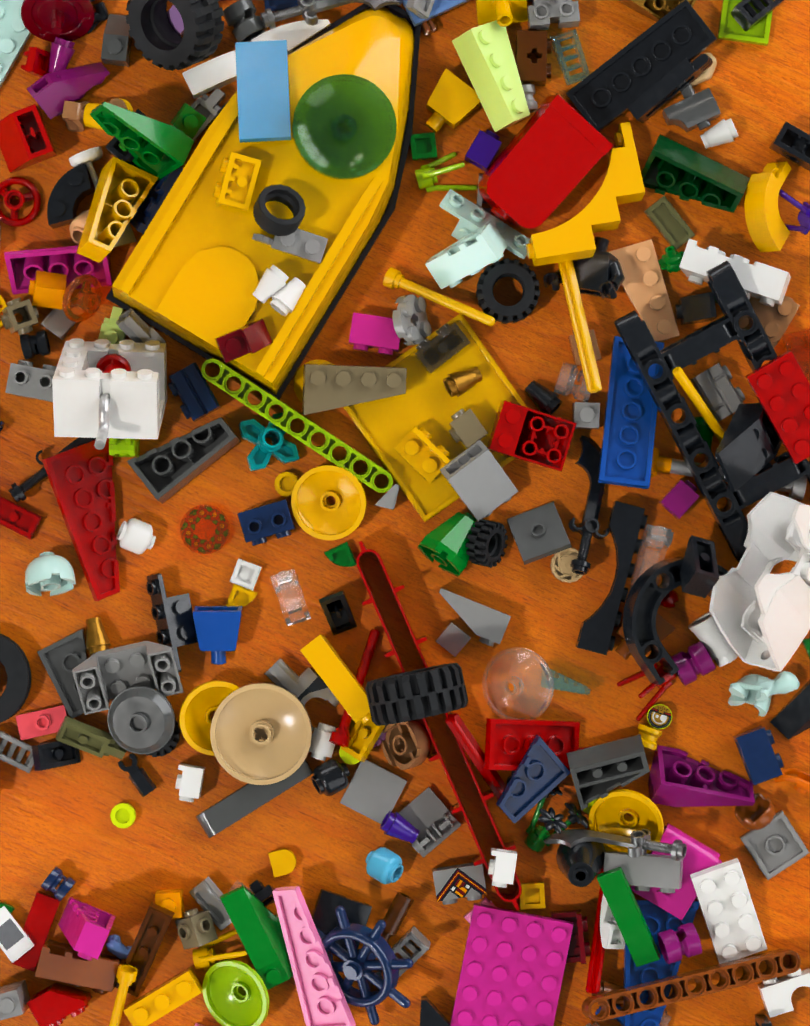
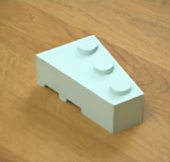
M491 220L430 257L425 266L441 289L447 286L453 288L463 281L462 278L468 275L473 276L485 266L500 260L504 256L503 252L508 245Z

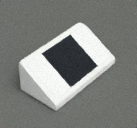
M3 906L0 908V948L9 960L14 963L34 947L35 944L7 908Z

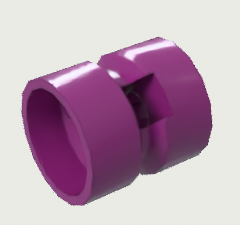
M701 641L688 647V652L680 651L671 656L679 668V671L676 673L684 686L697 680V675L705 676L716 670L708 651Z
M692 922L678 926L676 931L668 929L657 933L659 947L667 964L682 960L683 955L689 958L702 954L700 938Z

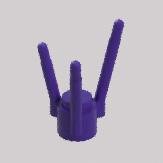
M780 189L779 195L801 210L797 217L800 226L785 224L788 230L798 231L807 235L810 231V204L803 202L802 205Z

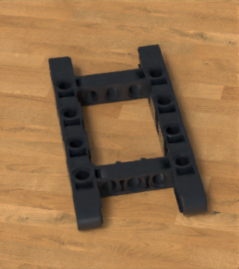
M725 261L706 272L709 279L708 284L724 314L723 317L662 350H659L645 321H641L635 310L615 320L614 324L736 560L740 562L746 550L743 545L748 533V522L741 509L764 498L769 492H775L804 475L807 476L810 484V461L804 459L795 464L786 451L770 461L736 492H732L729 484L725 483L718 471L720 467L711 449L699 434L695 426L697 422L684 397L679 394L672 381L674 379L672 371L675 367L684 368L690 364L695 365L697 360L712 352H719V348L734 340H737L752 372L760 368L764 361H771L778 357L730 263ZM747 315L749 319L748 325L745 328H740L738 324L740 317ZM652 364H658V374L653 377L649 376V367ZM680 408L682 410L681 418L673 421L671 418L672 412ZM699 453H704V462L700 465H695V456ZM722 497H726V506L724 508L718 509V500Z

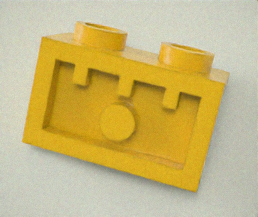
M231 152L228 158L223 157L220 172L224 173L222 182L216 183L213 197L217 198L216 204L248 211L262 160Z
M414 427L394 449L425 480L431 483L441 473L440 469L451 462L448 459L451 454L441 444L436 447L430 441L432 438L431 434L423 427L419 430Z

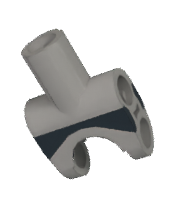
M280 658L265 673L275 685L283 687L294 694L304 707L308 700L315 697L322 698L325 701L328 700L335 707L340 703L321 677L310 667L298 676Z

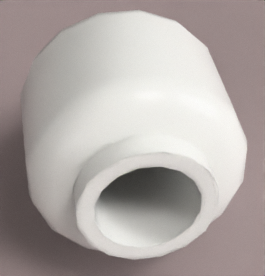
M131 518L127 522H122L117 534V540H119L121 548L140 555L146 549H152L156 536L152 535V525L136 518Z

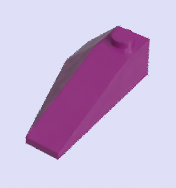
M658 745L654 751L648 780L649 799L652 802L671 807L754 805L753 784L750 781L726 770L722 772L709 767V762L701 760V762L689 758L687 757L688 753L681 749Z

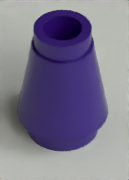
M389 811L380 826L384 834L410 843H414L419 834V830L398 812L393 813Z

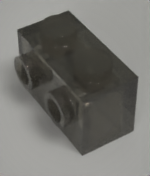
M446 323L436 331L437 337L431 341L427 338L416 346L418 351L414 356L429 375L470 344V341L456 323H453L451 326Z

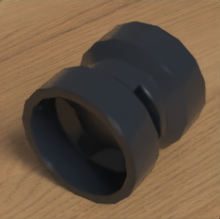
M45 330L38 331L35 335H20V343L25 360L34 358L37 354L42 356L51 354Z

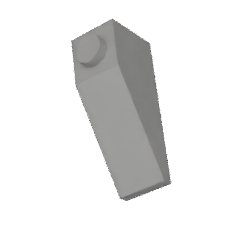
M440 588L439 593L472 631L480 636V642L492 647L494 643H501L511 618L510 615Z

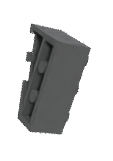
M640 734L567 753L569 768L581 810L587 808L588 803L599 797L603 799L608 796V792L620 785L624 787L650 772Z

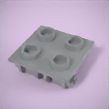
M430 787L399 812L403 818L419 830L418 837L411 844L423 858L461 826L459 821Z

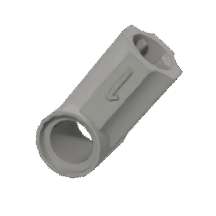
M131 308L123 312L116 322L119 328L134 342L145 343L149 340H157L160 343H166L152 326L149 327Z

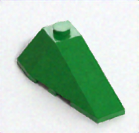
M103 102L90 113L91 117L108 135L115 136L120 141L119 147L123 152L129 151L134 157V164L138 168L159 177L157 181L184 165L194 143V140L172 125L107 102Z
M243 885L220 896L267 990L289 980L293 976L279 917L270 912Z

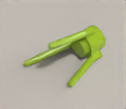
M452 152L429 164L420 166L421 169L415 170L419 189L426 188L427 193L432 191H449L450 189L453 191L477 190V186L434 185V183H438L437 175L465 166V163L461 162L435 170L434 167L454 158L457 155L456 152Z

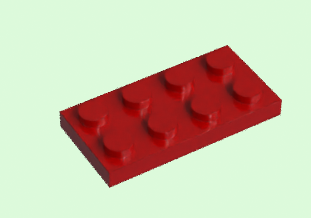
M788 350L745 377L792 461L798 464L810 457V384L792 351Z
M487 718L484 769L516 771L536 735H539L570 771L567 753L579 750L580 722Z

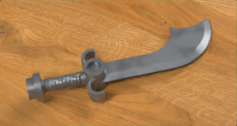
M297 0L298 6L272 13L270 8L265 9V12L261 13V19L265 28L273 29L276 28L275 22L302 15L305 22L313 26L318 24V12L349 3H364L376 11L387 5H401L403 1Z
M587 829L563 830L561 834L556 832L544 840L546 844H562L570 848L579 843L589 841L628 847V857L631 858L645 855L646 850L670 853L672 860L679 861L685 858L687 852V845L683 844L681 840H675L673 844L652 841L651 832L648 829L631 832V837Z

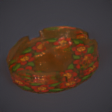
M199 505L191 508L183 516L180 524L181 537L184 544L191 551L199 554H212L219 551L227 543L230 535V523L226 515L219 508L211 505Z

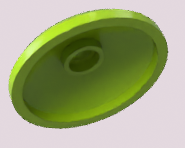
M234 959L221 960L208 969L203 979L202 992L205 1004L214 1019L222 1026H260L269 1012V995L259 974L249 965Z

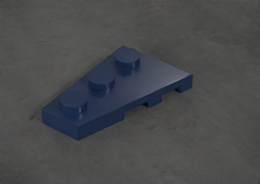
M181 166L155 182L137 209L134 217L130 220V223L140 233L144 234L182 172L183 168Z
M536 735L496 804L515 824L571 772L542 738Z

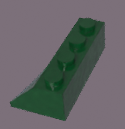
M661 134L641 171L644 187L655 189V193L680 196L679 199L701 201L702 205L734 213L743 197L750 179Z

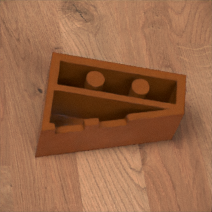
M50 939L42 947L35 977L65 982L75 987H89L93 991L107 994V991L112 992L114 989L118 966L121 964L122 959L100 953L98 960L93 958L92 961L79 957L77 955L78 951L73 950L71 945Z

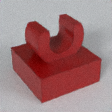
M29 47L28 51L23 52V55L27 57L26 65H21V69L40 78L49 73L50 52L38 47Z

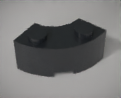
M86 164L79 165L68 171L54 186L47 207V219L51 228L54 229L71 224L77 217L76 212L81 201L86 196L95 192Z

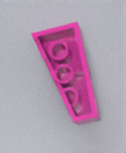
M69 897L58 925L73 950L78 951L77 955L92 961L93 958L98 960L116 916Z

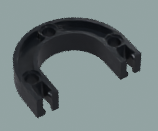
M674 557L660 561L641 574L632 586L623 610V632L629 651L650 683L657 685L664 683L665 679L660 677L655 669L654 664L660 661L664 666L662 668L663 671L670 675H674L679 671V668L658 637L656 615L664 597L674 588L681 586L680 571L684 557ZM717 564L719 576L728 573L726 569ZM661 574L662 583L657 586L656 578ZM711 589V591L708 593V595H709L710 598H711V595H712V589ZM650 645L651 653L646 657L645 648Z

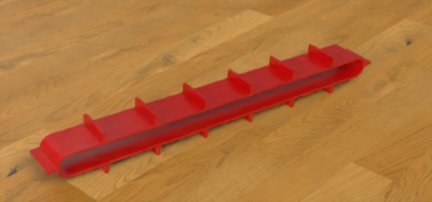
M360 541L359 545L362 552L357 556L356 564L370 596L369 599L362 602V605L373 603L392 649L384 653V657L395 655L402 673L406 672L361 569L360 557L366 552H373L377 555L425 668H428L419 644L426 641L427 638L426 636L415 638L396 593L404 589V585L394 587L379 553L375 550L366 549L364 543ZM422 718L436 752L428 756L429 762L440 759L458 801L457 804L450 807L451 813L454 814L462 811L480 855L472 858L473 864L477 866L484 863L488 871L489 865L427 720ZM456 739L502 848L505 850L516 849L514 841L503 843L486 803V800L493 797L494 794L492 790L481 792L466 754ZM515 871L514 876L518 884L515 892L504 894L498 887L494 886L500 899L505 902H512L517 911L519 910L517 899L521 895L522 887Z

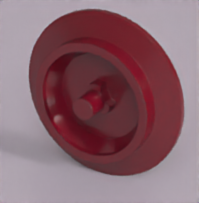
M24 0L21 6V18L25 27L40 39L54 42L55 37L73 41L84 36L92 27L94 8L90 0Z

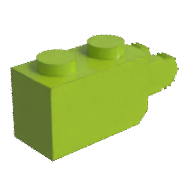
M109 438L110 456L139 457L140 439Z

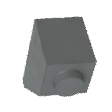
M109 14L101 53V59L104 64L129 67L132 37H130L128 32L130 26L126 23V15Z

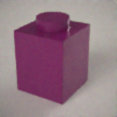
M678 480L659 503L676 519H680L700 496L696 493L697 487L689 480L685 482Z

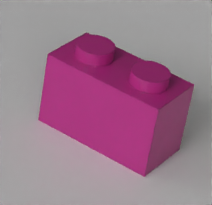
M353 312L349 344L354 345L353 349L368 351V347L377 348L378 353L393 355V351L399 352L401 338H398L395 332L392 318Z

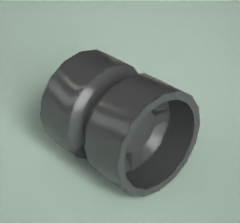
M239 0L223 11V17L228 26L234 27L232 33L237 42H250L251 39L267 30L263 25L261 17L255 16L257 10L251 0Z

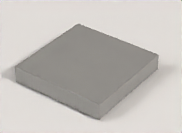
M366 759L365 762H360L340 803L381 824L389 811L392 812L407 780Z
M782 810L775 813L773 820L765 828L750 830L739 837L767 880L810 853Z

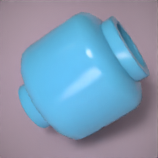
M379 847L375 851L372 850L365 860L367 874L382 884L396 882L404 870L402 858L386 847Z

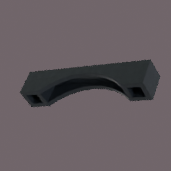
M618 501L613 503L608 528L613 537L616 550L615 577L610 592L602 605L593 615L582 622L576 643L577 648L607 655L608 650H613L616 637L612 636L614 626L618 627L622 616V612L618 611L620 602L625 603L628 594V588L625 587L627 577L631 578L635 567V564L631 563L633 553L638 554L641 539H638L639 530H644L648 515L644 514V508Z

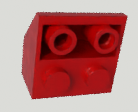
M36 104L15 111L0 120V148L10 173L57 156L40 109Z
M54 983L34 994L27 1002V1005L39 1026H59L69 1014L73 1018L84 1012L85 1008L89 1006L87 1003L92 996L90 992Z

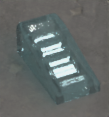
M571 29L550 36L566 85L582 81L589 76V69L577 30ZM571 38L572 43L564 46L560 45L561 41ZM575 49V53L563 55L564 51ZM578 58L579 60L578 63L566 65V62ZM582 68L583 72L570 76L569 71Z
M542 666L540 687L585 695L590 694L591 689L547 667Z

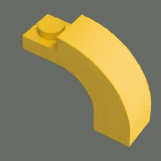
M787 161L768 163L762 173L751 175L747 185L744 203L745 219L749 234L760 252L780 251L790 234V231L780 217L778 209L779 191L792 169Z

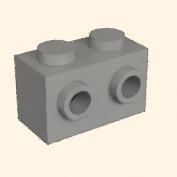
M18 360V364L11 363L5 393L53 402L52 379L56 366L43 364L41 369L33 367V362Z

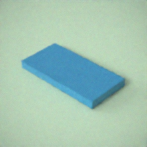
M287 40L235 42L239 142L291 140Z

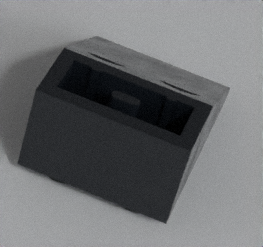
M760 403L739 404L715 452L716 461L720 464L724 473V479L728 482L732 492H736L772 461L782 444L780 437Z

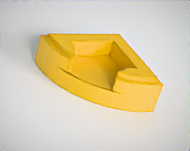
M234 584L226 606L245 607L255 599L258 592Z

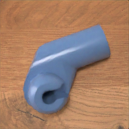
M110 935L107 938V950L118 959H127L132 946L122 944L119 935Z

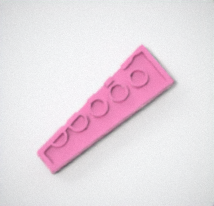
M300 887L275 888L272 893L306 1026H356Z

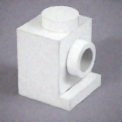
M180 763L178 770L183 772L177 775L175 789H180L179 800L194 802V798L199 799L201 796L205 767Z
M491 848V855L495 856V860L490 859L488 874L492 875V886L507 888V884L513 885L517 851Z

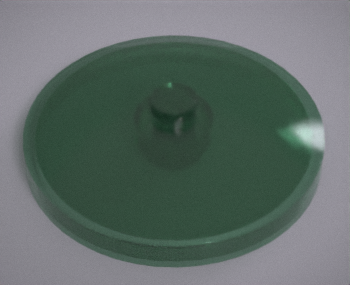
M348 74L323 78L307 89L296 106L292 122L294 142L303 160L318 173L342 180L360 178L377 169L389 155L394 145L397 130L395 112L385 93L369 80Z

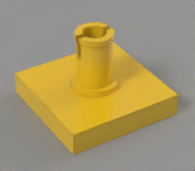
M476 0L478 26L498 20L497 23L502 27L509 26L511 23L528 21L527 0Z

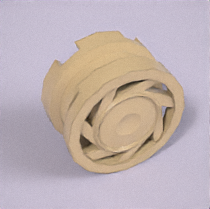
M568 548L553 555L550 568L556 579L561 582L571 583L583 576L573 573L570 566L571 560L578 558V550Z

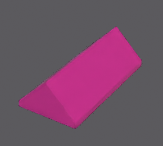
M78 246L4 252L12 294L28 293L30 280H35L36 270L67 275L66 290L112 286L110 253L98 263L76 253Z

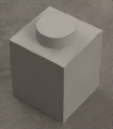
M574 402L572 422L577 423L575 429H599L600 403Z

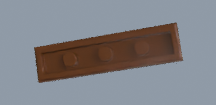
M152 902L124 963L138 969L136 981L128 989V993L136 997L143 986L174 916V912ZM116 982L114 987L118 988L119 983Z

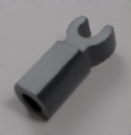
M131 753L129 754L132 759L131 766H126L122 760L118 764L123 771L130 774L129 779L141 796L144 797L157 787L143 767L139 768L137 756Z

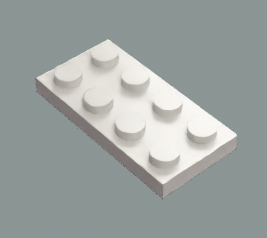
M738 858L690 874L719 964L738 960L768 949Z

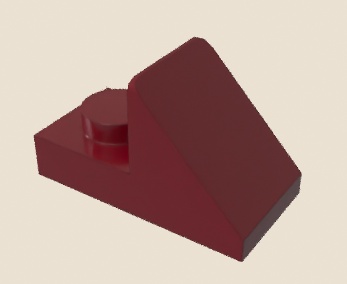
M263 319L215 338L225 363L248 353L253 354L273 343Z

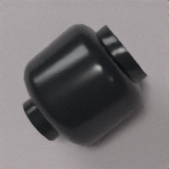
M330 759L314 769V776L311 777V780L320 795L324 793L330 797L348 786L347 777L350 776V772L345 763L342 762L340 764L338 761Z

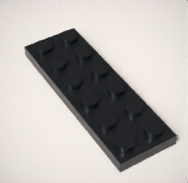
M684 0L569 90L566 95L582 116L600 132L626 112L629 105L685 58L691 61L717 41V38L690 3Z

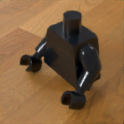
M595 237L596 251L594 256L573 260L581 294L599 296L602 299H614L617 297L616 291L625 279L622 267L618 259L607 252L609 240ZM560 270L544 275L543 280L546 288L552 284V290L558 291L560 289V284L562 283Z

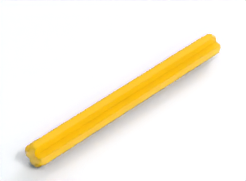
M573 260L560 262L558 266L587 391L596 393L602 390V384Z

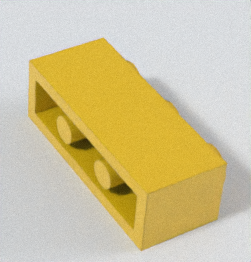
M189 967L128 1004L123 1011L132 1026H148L201 994L203 991L202 984L193 969Z

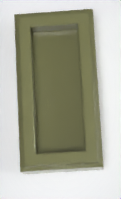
M665 196L644 211L669 245L675 247V250L695 236Z

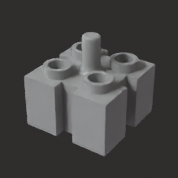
M527 0V2H532V5L527 8L529 31L549 30L550 23H558V29L579 26L580 13L578 1Z

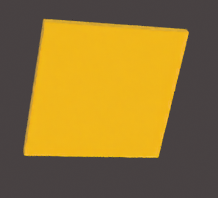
M462 314L451 319L430 336H427L421 344L413 346L385 366L407 368L406 394L343 407L424 522L460 497L442 473L431 483L425 480L394 449L414 427L418 430L423 427L431 434L432 438L430 441L436 447L441 444L451 454L448 459L452 461L466 450L461 441L456 443L449 433V430L452 429L449 424L453 421L451 416L462 408L465 412L469 409L473 411L488 432L481 439L482 443L487 447L501 401H508L527 407ZM477 367L482 375V381L476 383L461 396L451 397L444 386L443 379L447 378L448 374ZM490 451L502 468L515 459Z

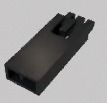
M701 54L693 62L685 58L627 108L636 120L644 123L707 70L713 63L712 59L706 54Z

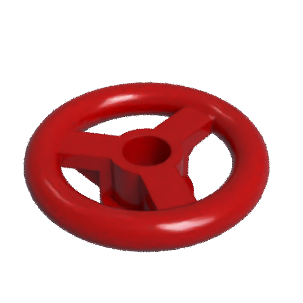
M11 177L0 183V194L4 197L5 205L11 210L9 218L0 209V221L13 227L24 226L32 222L41 208V196L37 187L31 181L22 177ZM18 184L25 186L30 192L22 194L18 190L8 191L6 187ZM19 197V203L12 205V199ZM34 199L31 212L26 217L18 219L19 210L26 202Z

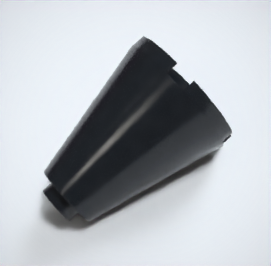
M593 841L582 842L572 848L560 844L556 855L557 864L560 871L573 885L584 887L589 885L604 870L606 850L603 843Z

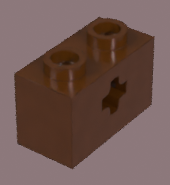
M517 30L516 65L522 85L534 84L545 86L546 79H551V63H547V54L552 53V38H547V31ZM531 53H536V58H539L536 63H532L530 59Z

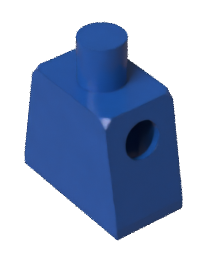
M242 606L194 607L193 619L200 651H211L212 664H225L226 651L236 650Z

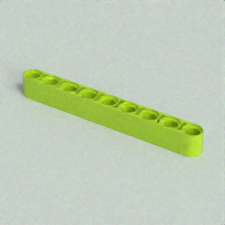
M209 358L202 364L201 373L206 380L338 467L350 471L359 481L379 493L387 492L392 487L393 478L386 469L216 358ZM211 362L217 363L220 367L219 374L214 377L209 376L205 371L206 365ZM235 376L240 379L241 386L238 390H230L227 387L226 382L230 377ZM253 390H257L262 394V401L258 404H251L248 401V394ZM274 404H278L283 408V415L279 418H273L269 414V408ZM299 418L304 421L302 431L294 432L291 430L290 423L293 419ZM320 432L325 435V442L322 445L316 446L311 442V437L314 433ZM337 446H342L346 449V456L341 460H337L332 456V451ZM358 460H363L367 463V469L363 473H356L353 470V465ZM379 474H384L388 477V482L384 487H378L374 484V479Z

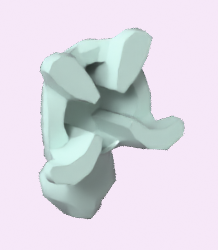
M788 671L780 672L775 679L758 674L745 675L737 682L730 684L729 691L731 696L728 699V704L730 706H738L744 703L754 705L759 710L758 715L764 717L769 710L772 695L787 694L797 690L800 682L796 675Z

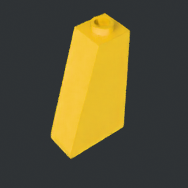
M319 635L300 650L353 721L357 723L361 720L364 724L370 720L371 713L366 691L324 635Z

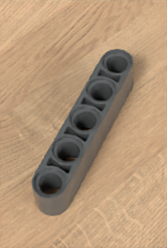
M304 760L302 765L288 778L268 785L248 783L197 815L196 818L207 836L211 838L313 774V771L307 761Z

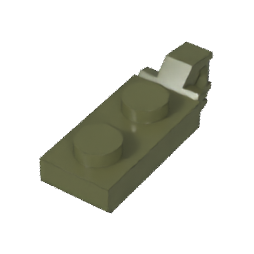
M65 716L55 738L59 742L100 758L103 755H112L123 759L126 750L115 742L110 733Z

